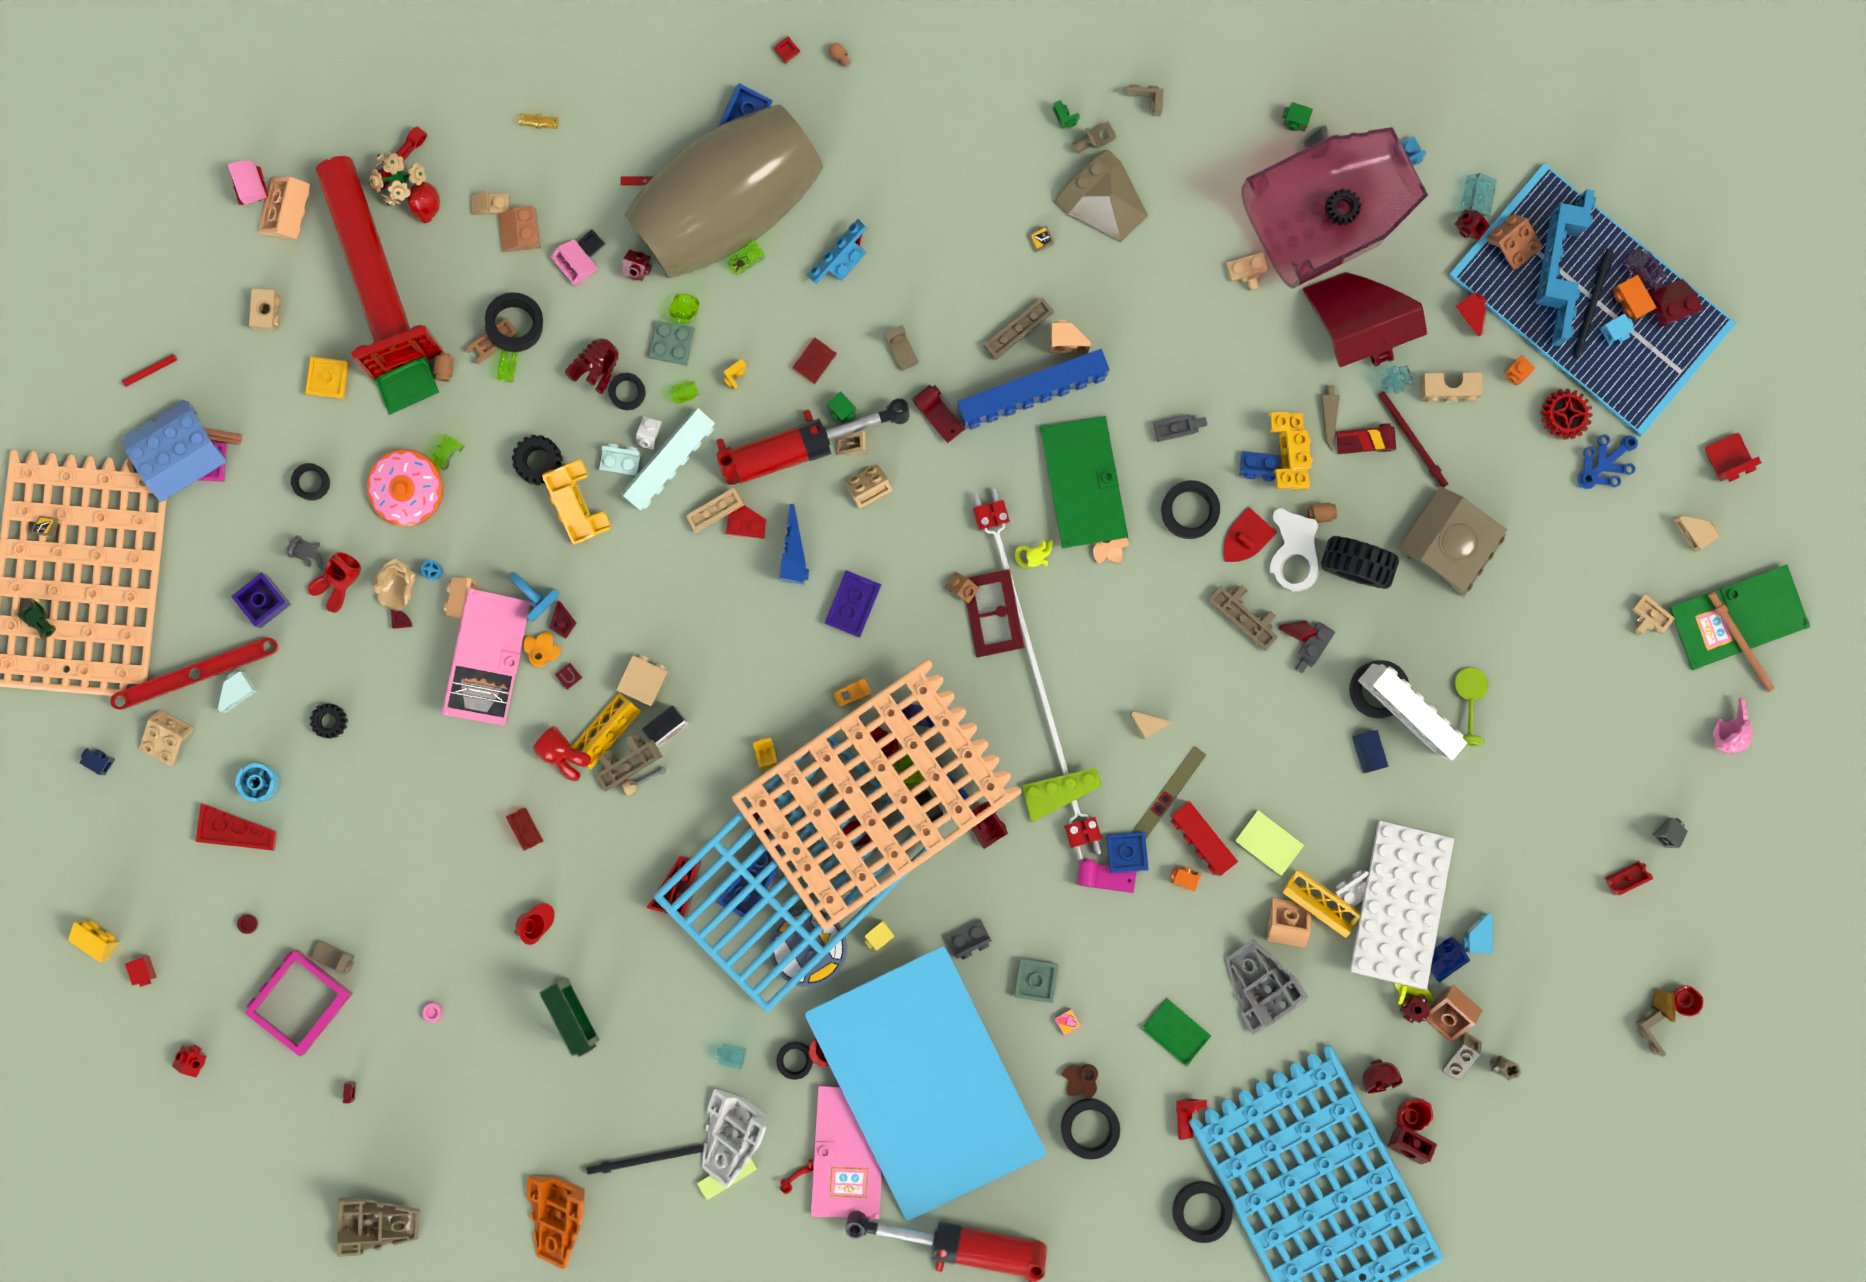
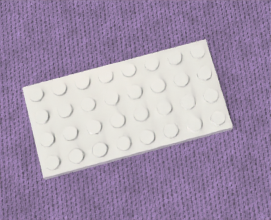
M1378 821L1350 966L1351 973L1427 990L1454 838Z

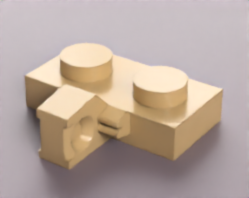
M1263 252L1226 263L1231 282L1242 279V282H1247L1249 291L1258 288L1257 279L1260 278L1259 274L1268 271Z
M1646 594L1642 595L1631 609L1639 616L1637 620L1640 623L1633 630L1638 635L1644 634L1647 629L1652 630L1653 628L1662 634L1675 619Z

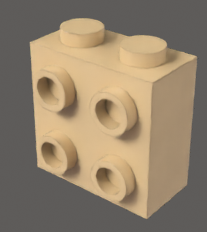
M640 654L638 657L632 656L616 691L654 707L669 675V672L666 671L667 667L657 662L655 665L648 663L649 659Z

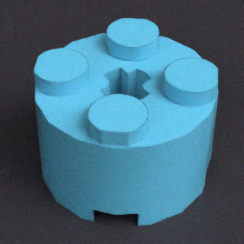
M252 763L240 769L236 776L235 785L240 796L247 801L264 802L272 799L278 792L280 776L274 768L267 764ZM256 780L260 781V786L255 783Z

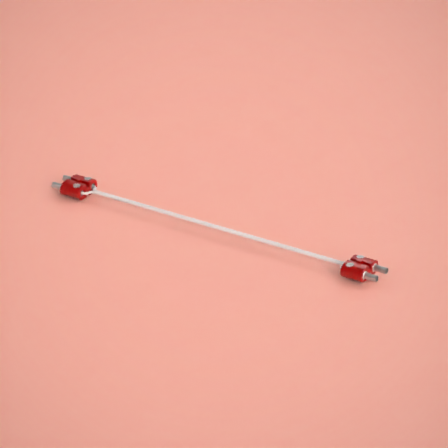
M997 488L990 490L994 501L991 504L982 505L979 493L973 494L976 506L973 508V513L978 530H985L989 534H994L1004 570L1010 569L999 534L1005 528V524L1010 523L1005 502L1000 500ZM1001 525H1002V527L997 530V534H996L995 531H989V530H987V529H990V528H992V527H997V526H1001ZM1012 579L1022 633L1063 775L1069 774ZM1077 800L1072 801L1075 815L1070 818L1068 825H1064L1070 848L1075 849L1078 860L1084 858L1081 845L1092 842L1096 855L1102 853L1099 840L1102 837L1096 817L1090 818L1087 814H1081ZM1077 815L1087 817L1085 820L1072 823V820L1076 819Z

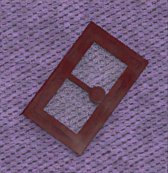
M1010 569L968 577L969 580L979 587L969 603L966 602L976 657L1025 648Z

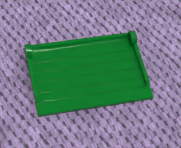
M425 356L374 378V382L378 386L389 415L439 393Z
M1167 998L1142 1027L1148 1035L1186 1067L1211 1037L1208 1032Z

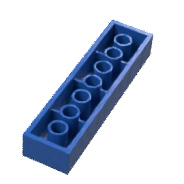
M1101 348L959 400L957 402V410L964 428L972 430L980 427L982 422L987 421V423L998 420V417L1005 414V417L1011 416L1020 408H1023V410L1034 407V403L1039 401L1043 404L1051 401L1053 396L1058 395L1062 397L1069 394V391L1072 389L1082 390L1091 382H1094V384L1105 381V377H1107L1110 369Z

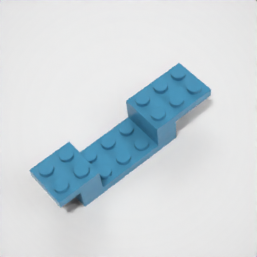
M1586 189L1576 199L1575 206L1561 203L1551 212L1536 304L1558 308L1552 345L1554 346L1562 345L1572 337L1574 332L1572 320L1575 319L1577 314L1575 302L1578 301L1580 296L1579 283L1556 278L1559 277L1561 267L1558 266L1559 259H1562L1564 248H1561L1562 241H1565L1566 235L1578 237L1592 224L1593 216L1590 214L1591 208H1594L1596 197H1593L1594 190Z

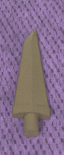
M1328 385L1327 395H1321L1326 442L1333 452L1339 395H1334V386Z

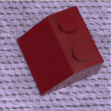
M1684 279L1648 291L1657 307L1654 309L1660 327L1694 316L1703 310L1697 293Z

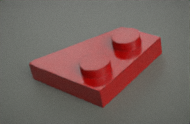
M744 505L728 514L726 535L764 539L767 520Z

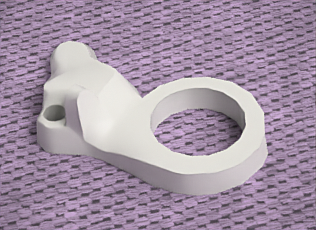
M1279 508L1274 511L1273 520L1279 526L1285 543L1273 556L1270 564V573L1275 574L1276 580L1284 588L1301 592L1309 589L1319 576V561L1315 546V539H1318L1317 531L1319 526L1314 519L1293 514L1283 508ZM1294 555L1305 556L1310 564L1308 577L1298 584L1289 583L1283 575L1285 561Z

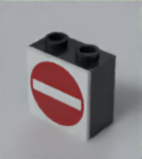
M672 705L642 728L650 741L654 740L656 746L660 747L689 723L677 707Z

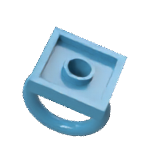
M511 572L509 574L510 579L532 600L530 605L534 609L526 616L531 622L535 621L561 595L556 589H553L547 596L543 592L538 594L517 573Z

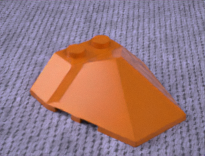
M528 1177L527 1200L531 1201L533 1213H530L531 1220L534 1219L536 1230L533 1232L536 1255L561 1269H566L583 1219L584 1188L560 1177Z

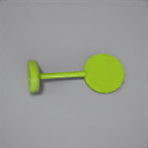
M1470 667L1461 670L1457 674L1454 684L1458 695L1464 700L1469 701L1468 735L1463 736V739L1467 742L1465 746L1478 747L1484 745V739L1473 735L1474 701L1485 696L1489 684L1486 675L1481 670Z

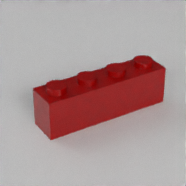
M1187 801L1170 815L1172 825L1177 830L1179 828L1182 830L1184 840L1189 845H1194L1197 849L1194 852L1201 860H1206L1209 864L1206 867L1213 875L1222 876L1238 863L1237 859L1190 801Z

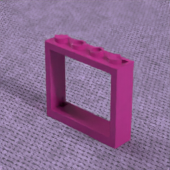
M297 950L293 953L290 951L283 959L285 963L281 968L277 967L271 974L273 977L271 981L263 984L259 989V996L256 999L253 998L246 1006L248 1010L245 1014L300 1057L305 1055L353 993L301 951ZM295 961H298L339 994L299 1045L256 1012Z

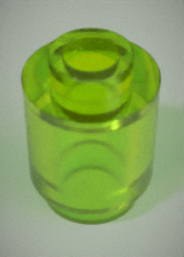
M686 381L672 386L673 390L669 391L672 401H677L678 404L693 400L696 396H699L694 381Z

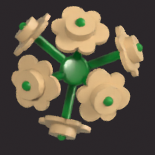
M390 151L386 154L382 152L375 159L378 162L375 167L383 162L385 164L383 166L384 171L387 173L391 172L393 175L392 177L382 178L381 174L376 169H373L369 178L370 185L377 192H380L381 188H383V182L393 181L392 185L388 187L390 197L381 194V197L385 198L384 202L388 206L400 205L401 203L396 201V199L403 201L405 197H409L411 194L406 182L410 180L411 183H416L418 186L421 185L422 182L426 181L425 170L418 163H413L412 168H409L408 173L403 171L404 159L401 156L398 157L396 153L390 154Z

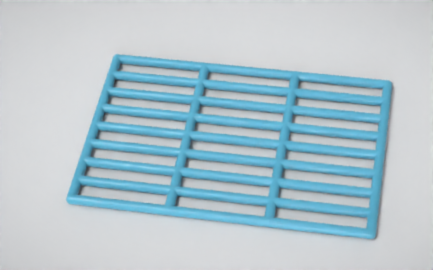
M824 728L819 734L827 730V728ZM834 735L827 738L833 745L832 748L841 744ZM848 749L841 752L847 759L843 763L844 765L855 758ZM810 751L802 757H800L799 759H797L795 761V764L798 765L810 753ZM861 763L855 766V769L860 773L855 781L869 772ZM820 767L819 769L811 773L809 776H807V781H809L817 772H819L822 769V767ZM779 774L764 786L768 793L776 789L775 786L782 781ZM875 777L868 781L874 788L866 797L882 786ZM831 783L826 788L817 793L819 798L833 785V783ZM790 790L776 798L778 800L776 805L779 809L791 803L789 800L793 797V794ZM887 792L882 796L888 802L885 805H883L877 811V813L883 810L891 803H893L892 799L890 798ZM842 799L840 802H838L830 809H828L830 814L844 801V799ZM750 801L746 804L747 808L752 806ZM799 806L791 811V815L787 820L792 825L796 820L802 819L804 817L802 807ZM899 809L896 810L901 816L889 827V829L898 822H900L902 819H904V816L899 811ZM739 811L653 897L765 1012H769L906 875L874 896L822 947L815 940L823 931L822 927L818 924L808 933L801 925L812 915L810 910L807 908L796 919L788 912L801 898L798 893L795 892L783 905L774 898L789 883L787 877L784 876L769 891L762 886L761 882L778 866L773 859L756 877L747 870L767 850L763 843L742 863L733 856L755 834L752 827L728 850L719 842L744 818ZM852 816L839 825L840 828L843 830L856 816ZM761 817L757 820L758 824L763 822ZM811 822L804 826L805 829L798 836L803 842L810 834L813 835L818 830ZM865 831L851 841V844L854 846L867 832ZM912 831V832L900 843V845H901L902 843H904L905 841H907V840H908L909 838H911L912 836H914L916 833H915L914 831ZM771 834L768 838L772 840L775 837ZM822 837L809 852L815 857L823 848L827 849L829 846ZM714 847L722 856L673 904H670L663 896ZM876 847L868 854L863 856V861L865 862L876 850H878V847ZM924 847L913 859L921 855L927 849ZM782 850L779 854L782 857L786 853ZM832 854V857L821 869L824 873H827L840 861L835 854ZM728 861L735 870L684 918L677 910ZM889 863L873 873L875 878L889 866ZM795 866L791 869L792 872L797 870ZM845 870L832 883L836 890L850 877ZM742 875L749 884L698 933L690 924ZM806 882L802 885L803 888L808 886ZM856 887L843 899L848 906L861 894V891ZM755 889L762 898L719 941L711 946L704 938ZM818 898L814 901V904L820 902ZM769 903L776 912L725 960L718 951ZM829 914L825 917L826 921L831 918ZM783 917L790 925L739 975L732 965ZM796 930L803 940L752 988L745 980ZM810 945L817 953L766 1002L759 993Z

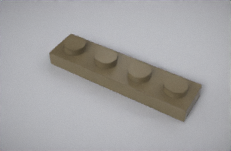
M1041 297L983 346L995 360L998 359L1051 316L1054 310Z

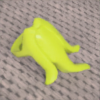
M1053 539L1049 540L1047 546L1044 540L1041 541L1040 546L1035 548L1019 546L1015 551V559L1018 565L1022 568H1031L1040 564L1047 566L1048 561L1044 560V558L1052 551ZM1022 550L1027 551L1028 563H1024L1021 559L1020 554Z
M1394 983L1399 992V1005H1402L1406 993L1414 996L1424 994L1430 1002H1434L1428 989L1422 990Z

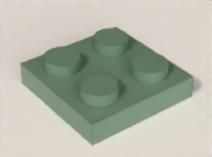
M657 320L649 358L687 366L695 328Z
M1020 958L1014 997L1053 1003L1058 964Z

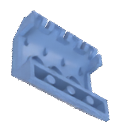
M180 401L172 406V411L167 409L156 416L157 420H149L139 426V431L134 429L126 434L125 439L122 440L124 450L143 482L160 502L165 501L227 463L219 447L213 444L196 416L198 414L189 401Z

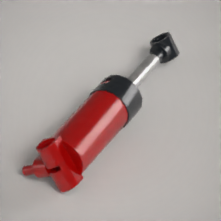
M897 398L892 400L890 405L886 407L887 410L827 430L822 426L820 418L813 420L810 410L807 409L803 411L806 423L731 449V446L726 448L723 439H718L716 444L719 451L716 455L723 479L728 485H735L831 455L830 440L887 421L895 422L896 424L906 423L910 418L908 403L904 399Z
M860 1211L851 1212L847 1218L845 1232L853 1239L861 1238L863 1235L866 1236V1233L931 1245V1250H933L931 1260L937 1261L935 1268L937 1272H942L944 1263L1021 1276L1029 1280L1028 1282H1037L1045 1275L1047 1246L1041 1241L963 1227L962 1225L938 1221L937 1230L932 1234L870 1222L869 1218Z

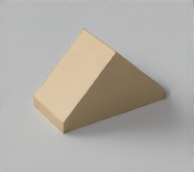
M865 431L836 438L837 456L866 455Z
M1134 711L1130 714L1143 739L1158 732L1170 723L1168 720Z

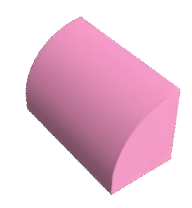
M238 161L228 164L239 198L245 205L267 197L254 162Z
M575 239L558 246L551 256L574 286L585 281L598 269Z

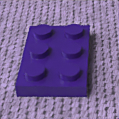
M846 570L824 624L860 638L881 584Z

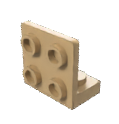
M159 710L148 720L139 750L173 767L182 742L193 733L194 727Z

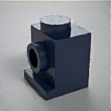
M86 748L81 755L80 764L98 775H106L115 758L106 756L99 749L94 751Z

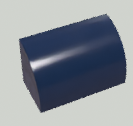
M1378 730L1352 737L1363 773L1389 767Z

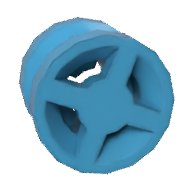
M427 560L421 566V573L429 580H437L441 577L443 569L436 561Z

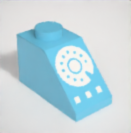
M1484 913L1465 932V937L1462 939V946L1465 952L1493 953L1492 914Z

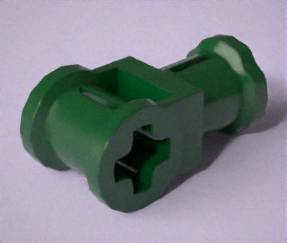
M31 599L29 601L30 604L22 611L19 610L17 614L29 627L35 628L40 633L41 639H46L55 632L56 628L51 626L46 620L48 615L44 612L43 607L37 601Z

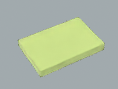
M1258 810L1235 839L1236 843L1280 876L1283 875L1304 846Z

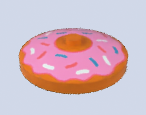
M402 449L389 452L376 461L368 476L367 493L373 509L381 518L394 525L413 526L425 522L435 514L442 502L444 485L438 467L429 457L415 450Z

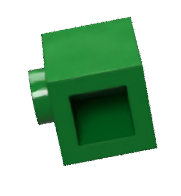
M1291 102L1289 108L1285 107L1282 118L1285 120L1283 125L1293 131L1300 130L1305 132L1313 109Z
M841 391L827 403V407L831 411L829 414L836 422L838 420L842 424L845 421L850 422L856 416V407Z

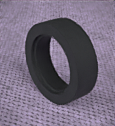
M516 292L505 293L496 297L487 307L485 330L490 341L498 348L508 352L525 351L534 346L541 337L543 314L539 305L531 297ZM518 307L529 313L533 320V326L524 336L517 338L508 337L497 329L495 325L497 315L506 308Z
M1196 480L1183 481L1172 487L1166 494L1161 507L1162 519L1165 526L1174 535L1184 539L1200 538L1216 525L1220 516V502L1216 493L1207 484ZM1184 492H1195L1204 497L1209 506V515L1203 525L1196 528H1187L1176 521L1173 516L1172 506L1178 495Z
M1386 660L1372 661L1361 666L1354 673L1350 682L1349 691L1354 706L1362 714L1371 718L1393 716L1387 708H1376L1366 702L1362 694V684L1358 680L1372 663L1377 665L1383 664L1387 668L1389 666L1397 671V677L1400 680L1404 679L1409 683L1407 675L1398 665Z
M1092 1098L1082 1099L1073 1103L1064 1113L1061 1121V1134L1068 1149L1076 1156L1089 1160L1099 1159L1108 1155L1117 1145L1120 1137V1123L1115 1112L1105 1102ZM1086 1110L1101 1112L1109 1122L1107 1139L1101 1145L1093 1148L1079 1145L1074 1140L1071 1131L1075 1117Z
M1196 1181L1184 1186L1178 1192L1173 1202L1172 1214L1176 1226L1185 1237L1198 1243H1210L1218 1240L1228 1231L1232 1222L1233 1210L1228 1196L1221 1188L1210 1182ZM1199 1193H1207L1214 1196L1221 1206V1216L1218 1223L1213 1228L1205 1231L1191 1228L1184 1219L1185 1204L1192 1196Z

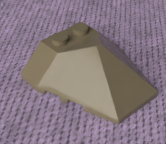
M1109 149L1096 157L1079 173L1055 200V203L1068 216L1100 230V232L1119 242H1122L1148 217L1122 162Z
M360 1197L338 1198L337 1257L358 1256L364 1254L363 1251L375 1248L376 1251L382 1249L383 1245L391 1243L398 1245L418 1239L420 1209Z

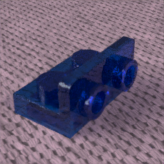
M1450 937L1434 948L1430 971L1440 983L1471 960L1462 945L1454 937Z

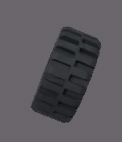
M1332 536L1328 539L1321 567L1331 574L1350 581L1388 589L1392 585L1399 558L1396 554L1366 542L1347 537Z

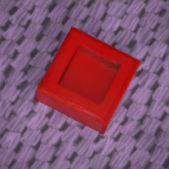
M789 36L774 47V50L785 64L800 53V50Z

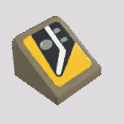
M1047 225L1028 235L1035 252L1054 244Z
M39 516L31 533L55 538L58 518Z

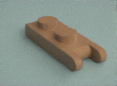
M507 318L496 325L497 329L505 336L514 338L519 334ZM485 333L468 346L466 350L470 353L476 349L480 357L475 362L480 364L500 348L495 346L488 338L487 333Z

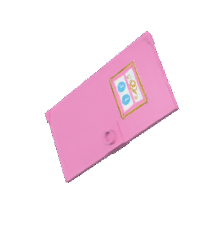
M818 1086L811 1216L848 1218L851 1212L860 1211L869 1219H880L882 1171L841 1088Z

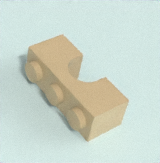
M1425 373L1421 376V399H1427V402H1438L1439 399H1446V402H1456L1458 399H1465L1466 402L1477 401L1482 396V373H1462L1458 376L1459 384L1457 388H1450L1445 384L1444 373Z

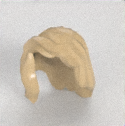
M397 558L384 564L383 568L374 576L373 592L378 593L379 603L395 611L402 610L411 599L415 573L411 571L407 564Z

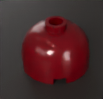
M1382 1059L1370 1062L1371 1066L1365 1069L1362 1077L1365 1092L1368 1094L1384 1092L1390 1086L1393 1089L1403 1083L1398 1068L1390 1062H1382Z

